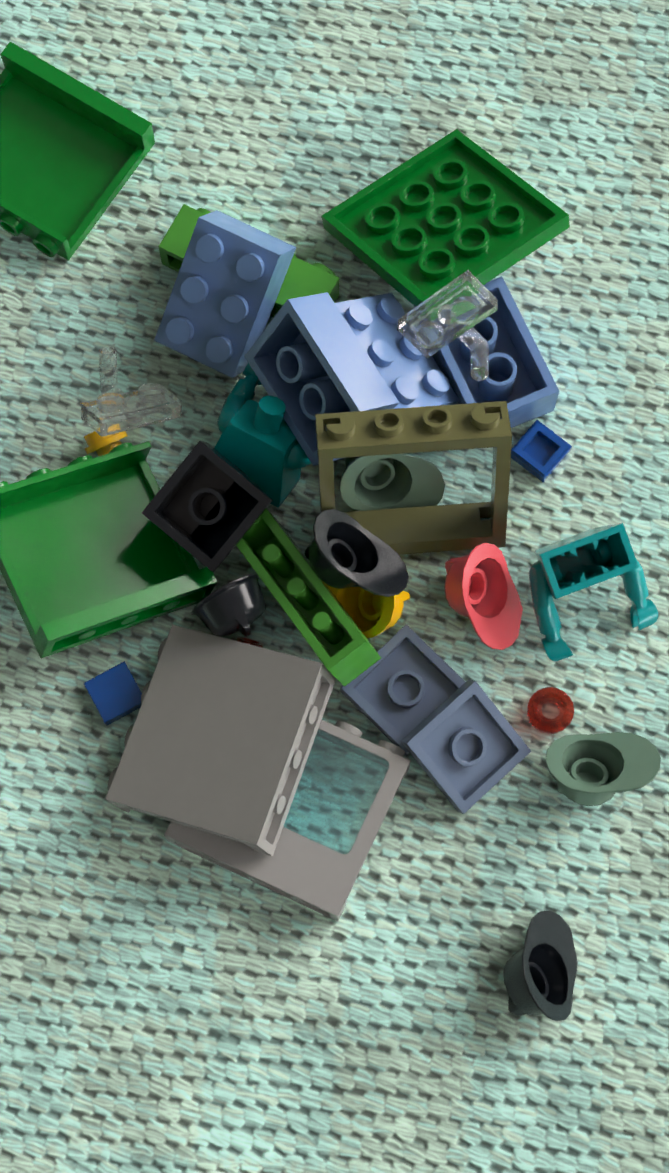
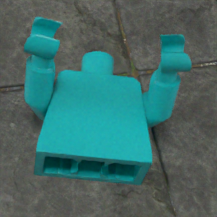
M248 363L242 373L246 377L238 380L223 404L217 421L222 435L214 448L255 482L273 500L270 504L279 508L300 480L301 468L312 463L283 419L286 410L285 403L275 396H264L260 399L259 403L252 400L255 396V387L262 384Z
M623 523L593 528L535 550L538 561L529 570L531 595L540 633L545 635V638L541 639L550 660L559 661L573 655L566 642L560 636L562 626L553 598L558 599L620 575L623 579L625 594L632 603L630 610L632 628L638 627V630L653 625L659 617L658 610L650 599H646L649 596L643 568L635 558Z

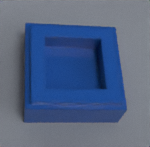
M536 420L511 449V458L540 481L544 482L571 451L572 446L540 421Z
M125 661L84 683L106 726L139 709L142 705V692Z

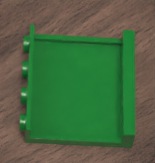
M9 42L0 54L5 68L0 74V226L14 236L23 233L33 239L34 246L43 254L49 257H54L58 254L69 261L155 144L152 123L16 44Z
M149 441L134 446L132 443H124L113 448L108 454L92 458L90 455L81 456L70 462L68 466L51 471L49 468L39 469L28 475L26 479L15 483L0 482V571L41 659L197 604L210 595L217 584L212 571L207 567L199 570L193 556L142 514L143 510L160 490L146 461L152 447Z

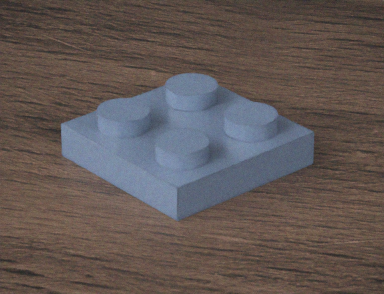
M405 624L377 651L381 659L345 687L342 685L340 692L394 745L405 751L404 755L407 756L409 751L400 741L457 691L465 681Z
M470 679L400 741L456 811L462 814L467 812L531 752L479 684Z

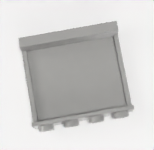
M172 625L168 637L162 641L159 647L158 663L152 679L145 685L142 691V705L135 723L129 727L126 733L125 749L118 767L112 771L109 777L108 793L105 799L123 811L130 812V810H135L244 843L256 852L273 856L336 678L320 662Z

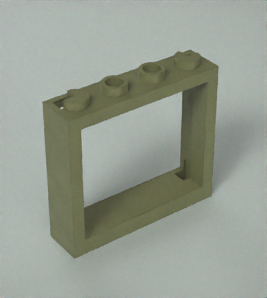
M506 401L315 414L320 513L324 510L335 509L333 458L493 447L491 502L344 513L356 520L370 533L387 543L399 555L473 550L482 543L495 544L498 548L505 547L512 432Z

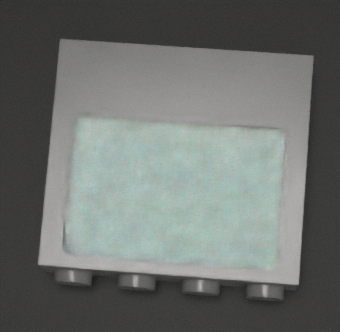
M321 720L273 856L256 852L244 843L174 822H170L164 836L168 842L333 920L339 921L346 906V900L403 777L406 776L409 770L411 760L403 757L405 754L403 749L390 742L380 740L378 745L361 738L362 731L346 722L337 721L336 725H332Z

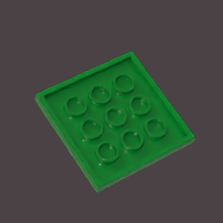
M457 129L321 216L323 227L328 233L430 320L570 228L568 213Z

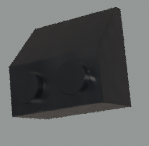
M199 441L143 510L142 514L210 571L215 572L273 500L241 469L212 445Z

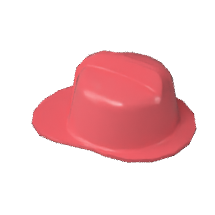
M482 543L476 546L469 555L451 558L445 563L447 572L444 587L445 596L453 610L470 619L475 632L485 645L491 649L504 650L512 646L518 638L523 608L502 551L495 544Z

